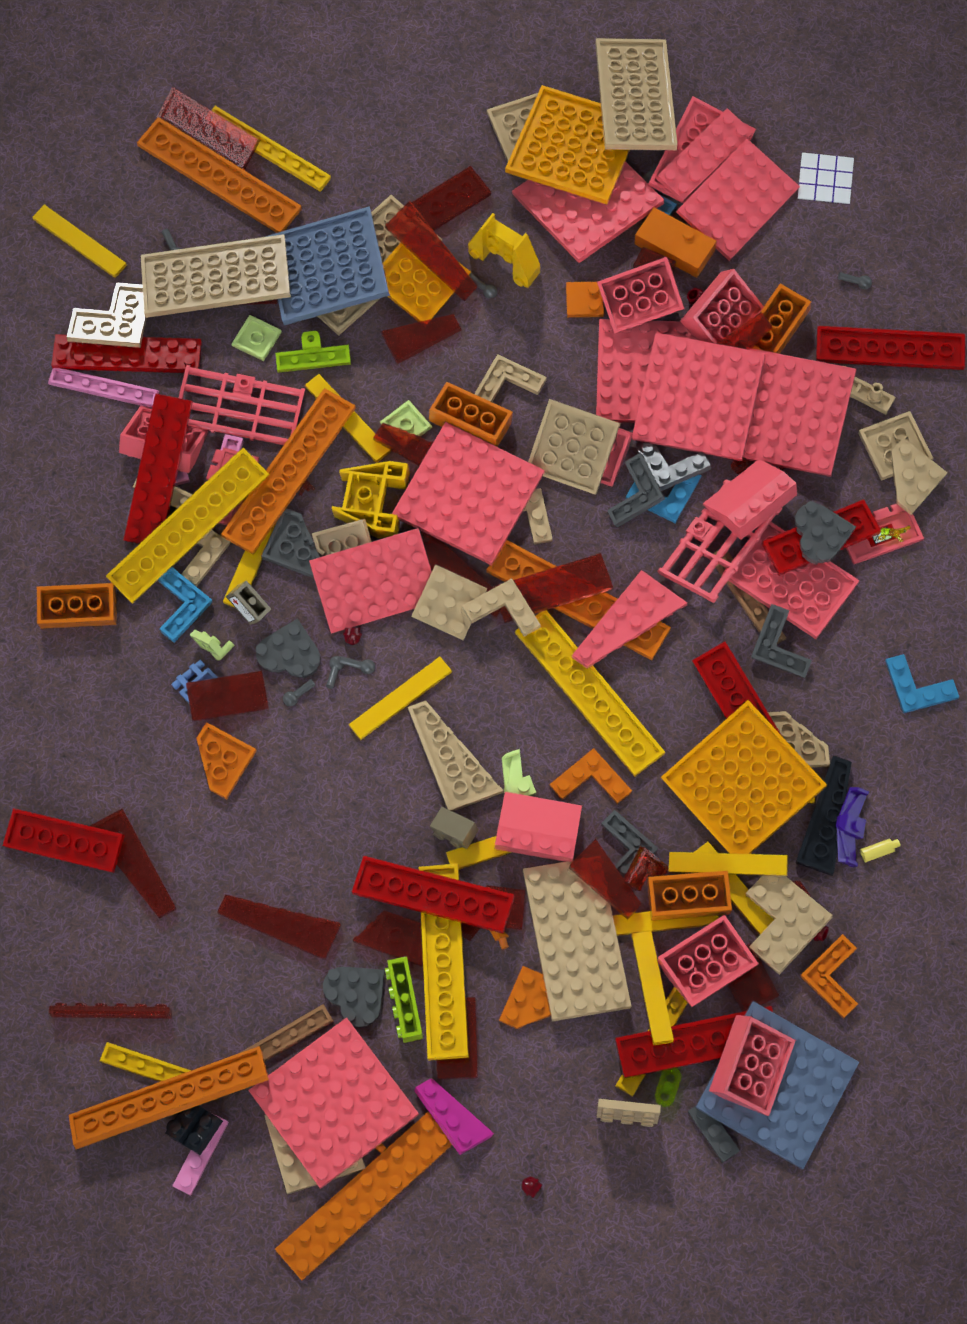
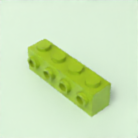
M407 957L387 960L388 968H385L387 980L391 979L392 987H388L390 998L395 999L396 1006L392 1007L394 1018H399L400 1023L399 1026H396L398 1038L402 1037L403 1043L421 1040L423 1035Z

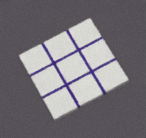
M802 153L799 178L800 187L797 199L850 204L854 158Z

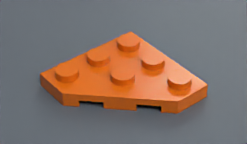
M206 722L196 739L209 789L211 792L227 800L257 750Z
M522 966L499 1019L500 1022L516 1029L551 1016L543 974L525 966Z

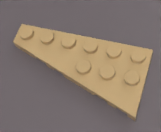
M427 701L408 707L448 810L453 812L504 793L503 789L484 770L479 761L453 734V731L446 726Z

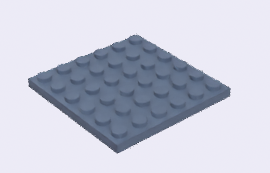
M370 206L266 236L285 235L291 297L278 299L284 325L390 296Z
M753 1001L745 1016H751L796 1040L770 1115L765 1116L710 1092L709 1089L716 1070L695 1108L786 1161L804 1169L859 1062Z

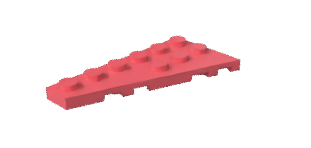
M641 570L573 653L572 658L588 669L615 649L621 648L623 644L643 634L664 618L673 615L678 609L687 606V602Z

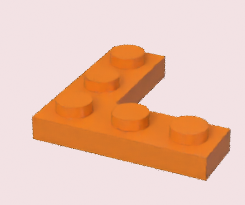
M594 748L550 784V787L562 800L591 776L617 804L632 793L630 787Z
M842 934L800 977L844 1019L858 1003L830 975L857 948Z

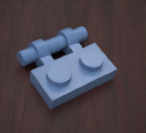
M201 660L196 664H191L189 669L183 675H178L171 684L175 690L181 685L184 687L179 693L192 708L221 684V680L209 668L203 672L200 670L205 666ZM195 674L197 677L189 683L187 680Z

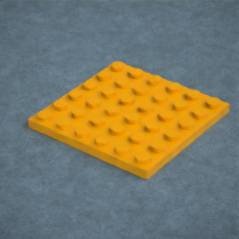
M542 85L505 167V172L608 204L630 150L605 149L601 103Z
M749 700L661 776V779L729 854H751L827 787V784Z

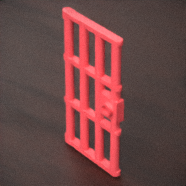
M186 365L178 398L183 399L185 391L218 397L216 407L193 402L191 410L214 414L212 423L189 419V427L209 430L211 433L219 432L249 438L250 441L258 440L283 446L288 439L256 433L258 423L291 429V434L296 429L305 388L296 389L267 383L265 380L263 382L257 381L255 377L241 374L232 376L228 375L229 373L222 374ZM194 375L222 381L221 389L215 390L187 384L188 376ZM227 382L234 383L233 393L225 392ZM253 388L261 389L259 398L251 397ZM269 390L299 396L298 405L265 400V391ZM228 399L257 405L256 414L221 408L222 400ZM267 407L296 413L294 422L260 416L261 408ZM221 415L254 422L252 431L217 425L218 417Z
M725 479L723 481V486L720 489H722L730 481ZM704 508L701 511V516L699 518L695 517L687 528L684 539L681 538L678 547L664 566L659 568L657 572L706 598L708 601L715 603L720 591L733 573L738 571L741 562L754 544L760 541V536L773 518L781 512L782 508L759 525L754 533L751 532L746 536L749 540L732 563L722 558L738 537L732 532L716 555L708 552L707 548L725 525L707 508ZM708 517L717 521L715 526L706 522ZM694 538L703 543L699 547L691 543V540ZM686 547L695 551L678 576L669 572ZM702 556L710 559L711 562L694 585L685 580ZM718 564L727 568L710 593L701 589Z

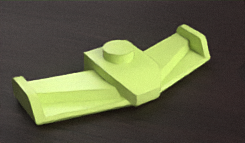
M520 749L506 753L502 757L504 793L510 792L527 796L536 795L530 775L522 776Z

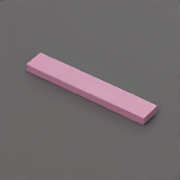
M53 368L48 381L49 385L149 408L153 407L155 393L159 394V390L61 368Z

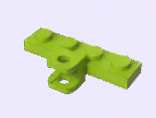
M317 331L303 332V350L275 353L278 373L351 365L349 345L321 348L320 336Z

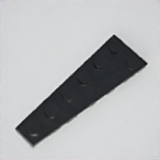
M833 755L824 780L827 787L819 794L796 860V864L833 876L837 857L836 821L846 798L851 761Z

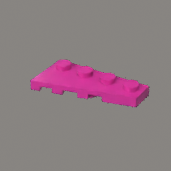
M432 1078L415 1087L414 1092L459 1155L493 1136L494 1133Z

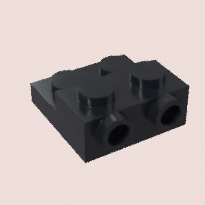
M198 1105L179 1112L174 1120H170L167 1123L165 1134L196 1154L201 1155L223 1120Z

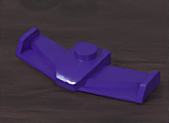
M859 787L849 788L836 821L838 862L851 867H858L855 838L863 839L866 820L860 818L859 814L869 791Z

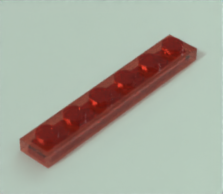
M55 1003V1006H49V1014L54 1018L171 1019L172 1010L166 1004H155V1007H147L146 1004H135V1007H128L127 1004L117 1003L115 1006H107L105 1003H96L95 1006H87L86 1003H76L75 1006H67L66 1003Z

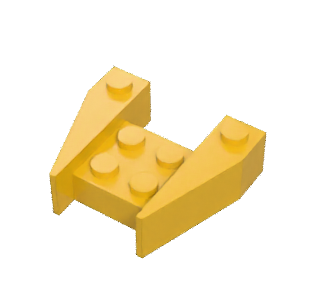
M494 213L490 215L468 243V252L474 259L479 258L484 261L491 252L503 257L507 263H513V280L520 287L529 288L540 273V263L528 234L525 233L522 236L495 219Z
M387 461L340 469L339 473L342 481L348 482L342 508L332 506L334 517L345 523L365 519L369 534L378 539L397 535L400 526L398 515L382 513L387 487L406 489L408 487L410 477L408 463Z

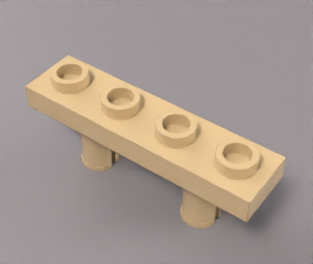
M855 377L850 397L885 415L895 400V396L882 390L883 386L880 383L871 385Z

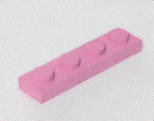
M219 1117L223 1122L201 1155L190 1151L173 1184L174 1188L190 1196L192 1195L229 1123L227 1120Z

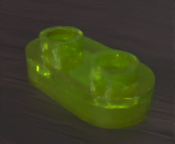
M677 1068L663 1070L655 1092V1101L661 1107H669L675 1100L681 1081V1073ZM673 1075L675 1079L668 1081L667 1076ZM667 1094L668 1100H662L661 1095Z

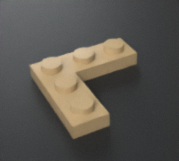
M497 354L475 395L493 402L505 380L538 395L547 377Z
M541 488L535 489L523 510L527 511L534 545L553 541Z
M213 530L197 543L202 547L181 574L196 587L230 545V541Z
M513 579L462 605V609L471 623L505 606L523 636L541 628L540 623Z

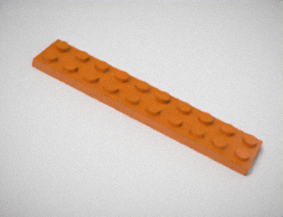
M159 117L137 142V146L276 233L285 231L302 210V206Z
M324 388L266 471L269 473V476L248 495L221 533L222 537L254 555L355 411L356 406Z
M506 540L493 565H489L486 569L487 573L504 582L513 579L520 591L592 629L595 628L617 601V598L508 540ZM660 621L635 639L623 644V646L652 661L671 627Z
M260 1046L69 1114L75 1149L269 1080Z
M429 1111L275 1248L276 1252L301 1281L452 1146Z

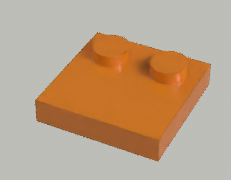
M566 282L567 318L604 317L603 298L597 282Z

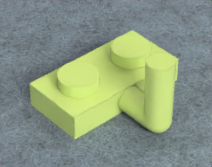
M194 630L190 634L201 648L209 651L218 661L234 647V644L228 641L221 648L219 646L221 642L214 636L210 637L204 631L201 633Z

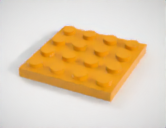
M415 226L383 262L390 296L387 297L424 327L428 325L471 273V271Z

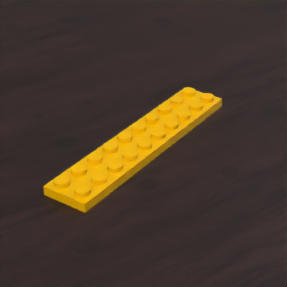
M242 448L106 575V578L133 604L269 476V473Z
M546 609L535 616L541 628L526 636H523L519 628L515 630V634L634 777L665 755L662 747L592 665L587 669L572 658L573 653L578 647Z
M458 864L419 867L421 871L459 880ZM421 912L428 1061L469 1058L462 923Z

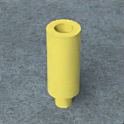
M887 839L860 849V853L864 862H868L895 852V848L900 847V842L898 839L893 841Z

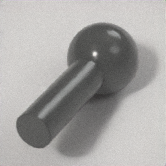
M164 229L162 234L170 251L180 249L176 247L169 230Z
M841 272L838 275L839 280L857 284L861 289H869L872 285L871 278L866 275L856 277Z
M471 273L467 276L466 279L480 288L486 298H494L497 295L498 291L494 285L485 284Z
M334 656L329 661L331 671L326 687L329 689L334 688L338 671L344 667L343 664H339L340 656Z
M343 656L340 657L339 664L359 668L364 674H371L375 670V663L370 659L358 661Z
M311 679L294 692H286L283 695L284 704L294 706L300 696L316 685Z

